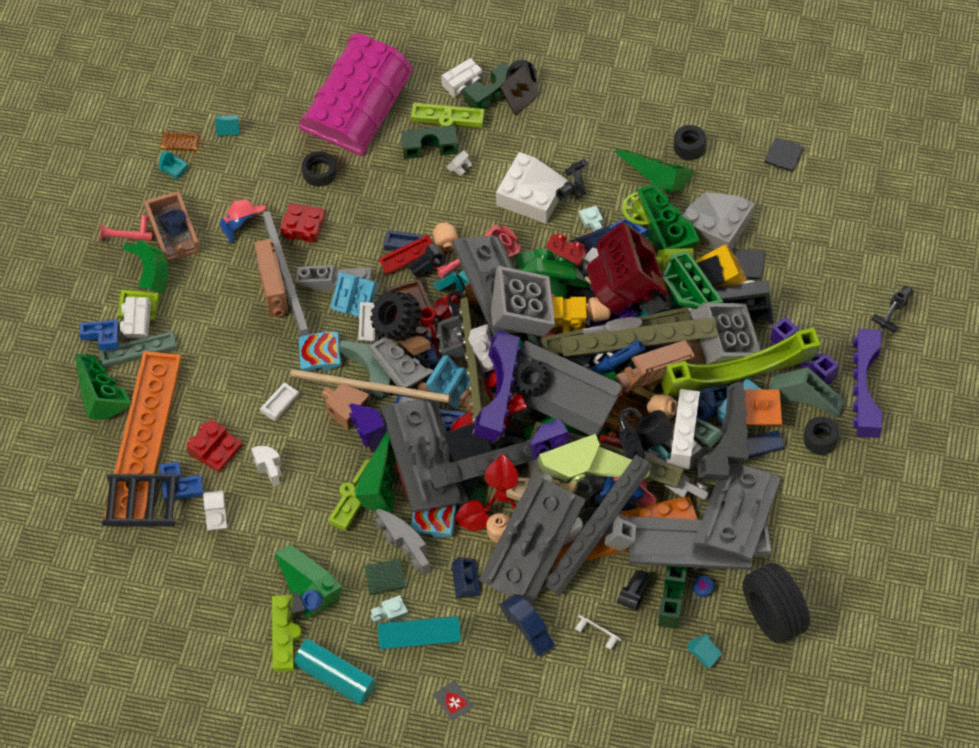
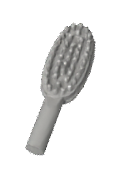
M637 317L619 318L607 322L606 325L584 328L582 332L584 335L642 327V320Z

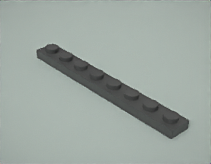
M635 455L543 584L546 588L559 596L650 471L653 466L652 464Z

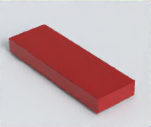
M426 235L378 258L386 276L407 267L411 262L423 255L426 247L433 244L429 235Z

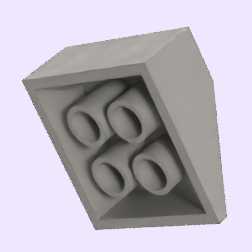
M704 192L687 208L683 217L693 224L700 240L699 243L714 250L726 244L732 250L754 216L755 203L740 196Z
M497 266L491 307L493 327L544 337L555 325L549 276Z
M705 303L691 312L693 320L711 317L716 319L718 337L699 340L706 364L727 362L761 351L746 304Z

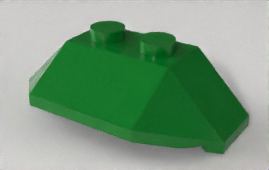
M688 251L671 255L663 273V279L666 287L679 305L697 309L705 303H723L721 297Z
M539 254V257H532L517 269L558 278L560 283L565 281L567 285L589 288L588 282L574 263L569 262L564 257H557V260L550 259V255Z

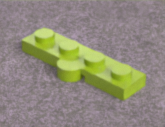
M413 103L411 121L440 124V127L457 125L482 128L485 109Z
M366 459L354 477L353 483L346 482L340 486L339 490L342 498L328 519L330 525L347 531L362 506L355 496V489L358 487L359 479L370 460Z
M292 595L272 596L273 672L294 671L293 642L300 639L301 629L297 624H293V621L287 622L288 604Z

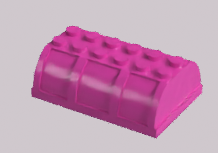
M355 33L347 40V46L341 56L334 62L331 68L332 71L323 86L316 92L313 103L307 113L301 117L299 128L306 133L363 157L414 68L395 48L363 34Z

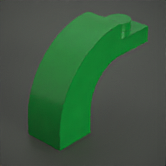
M139 240V243L133 242L132 245L124 243L122 250L138 255L142 260L143 271L138 286L164 294L168 280V264L162 250L156 245Z

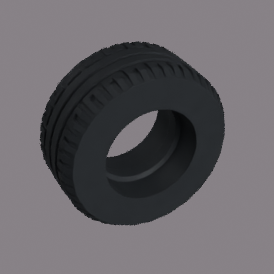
M768 563L745 576L742 587L747 605L755 621L771 641L783 644L808 630L810 614L806 601L798 585L784 567L777 563Z

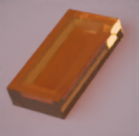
M163 131L160 144L161 150L197 152L199 133Z

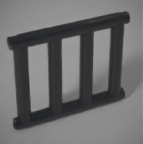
M108 474L109 490L106 519H103L102 526H175L173 512L176 482L179 481V475ZM117 482H129L125 519H114ZM137 482H149L145 519H133ZM156 482H168L165 519H153Z

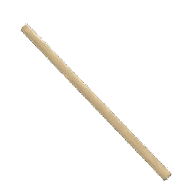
M292 369L290 372V376L338 385L346 384L351 387L447 403L451 401V395L295 369Z

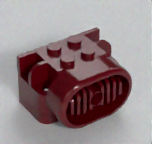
M622 221L599 240L597 244L598 256L588 263L587 272L595 296L611 313L620 315L635 304V302L639 303L643 299L648 302L652 301V292L656 289L664 295L668 293L653 244L631 226Z

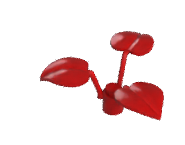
M449 294L438 299L434 303L433 308L424 307L420 312L422 319L419 322L424 327L430 328L434 342L432 345L439 361L442 358L438 349L440 342L436 340L433 325L436 321L435 317L438 320L451 318L450 309L447 304ZM458 296L451 298L453 304L458 305L461 303Z
M495 369L483 375L485 391L491 402L494 398L489 388L497 384ZM513 393L506 408L509 409L508 415L526 409L527 406L520 393ZM468 412L460 416L453 423L450 431L473 423L472 414ZM508 416L503 422L506 425L505 431L512 423Z
M500 454L488 466L485 472L486 482L491 487L496 488L495 495H493V498L485 508H483L482 503L478 500L468 501L463 504L455 517L457 525L470 531L483 530L487 527L489 519L486 511L490 509L496 499L501 502L509 500L512 509L515 510L514 500L507 497L506 492L517 485L518 473L513 463L504 454Z

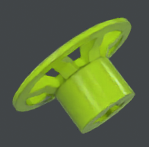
M635 192L629 195L624 200L622 206L624 216L634 224L648 225L649 223L642 204L635 198V196H638V193ZM631 199L635 207L632 205L626 206V204ZM627 211H632L633 216L630 217L627 214Z

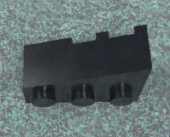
M768 280L714 287L723 303L746 304L751 321L762 320L768 321L769 324H774Z

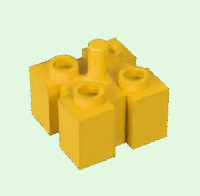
M552 297L555 325L550 330L552 334L557 335L562 334V332L567 333L585 328L587 318L586 297H570V299Z

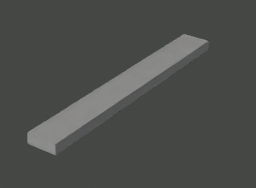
M270 211L263 212L264 225L269 239H273L281 277L300 336L309 335Z

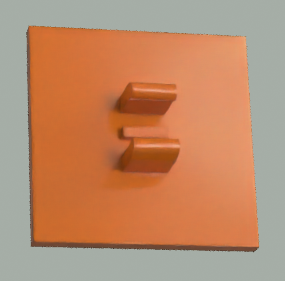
M745 390L746 425H782L780 390Z

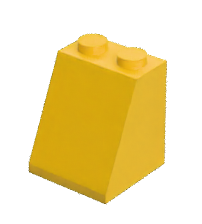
M726 244L695 260L698 263L710 257L718 256L720 265L723 267L722 272L725 283L715 287L743 284L747 281L738 259Z

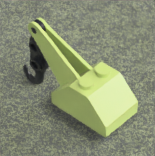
M630 407L625 408L619 414L620 441L626 457L599 447L600 444L597 436L593 434L540 454L537 462L541 472L566 483L570 481L577 483L583 481L585 475L620 478L635 455L645 459V452L639 437L626 421L627 414L634 413L640 418V412ZM650 471L647 473L643 480L648 478V476L650 475Z

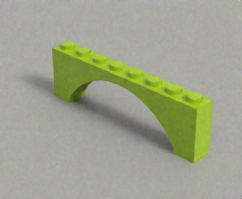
M813 327L797 331L792 336L767 349L739 359L706 365L689 364L686 361L667 365L660 382L665 395L676 397L679 396L680 389L698 391L812 361L820 346V342Z

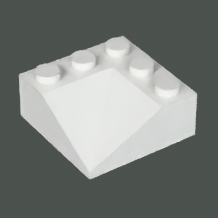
M519 152L496 191V205L546 224L560 200L556 196V190L564 186V183L568 180L537 158Z

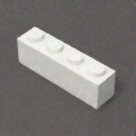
M680 389L670 465L689 469L700 392Z

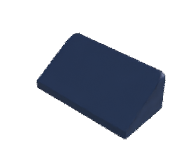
M727 384L698 390L699 394L711 407L722 405L727 399Z
M458 557L452 562L456 598L480 596L476 559Z

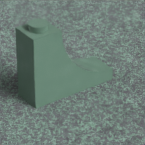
M341 340V357L351 359L360 364L367 372L370 382L392 385L393 380L369 351L371 344ZM370 390V394L377 397H389L390 395L387 392Z
M808 367L773 376L769 390H780V402L795 401L807 403L826 411L832 417L840 415L844 402L834 390Z

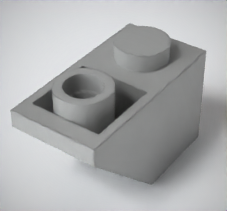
M619 513L613 521L612 533L605 535V545L618 551H623L635 543L636 524L627 516Z

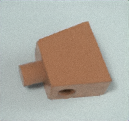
M340 384L335 391L326 387L321 394L323 398L327 399L325 402L326 411L347 430L353 425L348 414L352 412L349 404L353 403L365 407L370 405L369 394L346 384Z

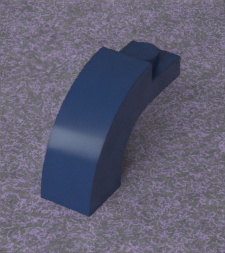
M514 594L498 604L508 622L515 624L523 633L536 656L542 655L555 646L546 630L547 626L523 597Z

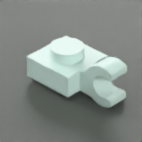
M597 206L579 211V216L585 229L591 227L593 232L602 229L603 218Z
M400 595L381 602L382 608L376 607L370 610L374 623L385 618L392 622L408 616V611Z

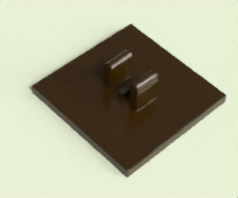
M521 65L499 86L514 115H517L539 94L524 65Z

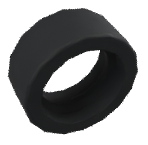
M324 151L311 152L302 161V174L308 184L321 187L328 185L335 179L337 168L335 159L331 154ZM317 163H324L330 167L326 173L320 175L313 174L308 170L310 166Z

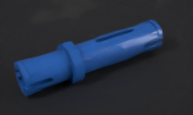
M637 340L612 356L604 357L603 361L591 367V371L598 374H604L609 370L613 371L617 365L644 351L645 347L641 341Z

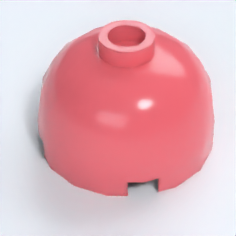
M492 226L484 236H499L509 258L512 259L520 252L521 248L520 244L517 245L516 243L518 240L517 236L506 226Z

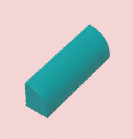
M459 616L378 623L380 649L461 642Z
M306 638L297 652L294 666L360 706L375 688L373 677Z

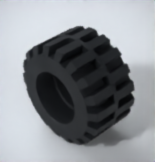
M390 290L389 292H383V295L378 297V301L374 302V308L371 309L372 316H370V320L373 321L371 324L372 328H375L374 331L380 336L395 341H406V338L410 339L412 333L415 334L417 332L416 328L421 324L419 323L420 319H422L420 303L415 297L399 291Z

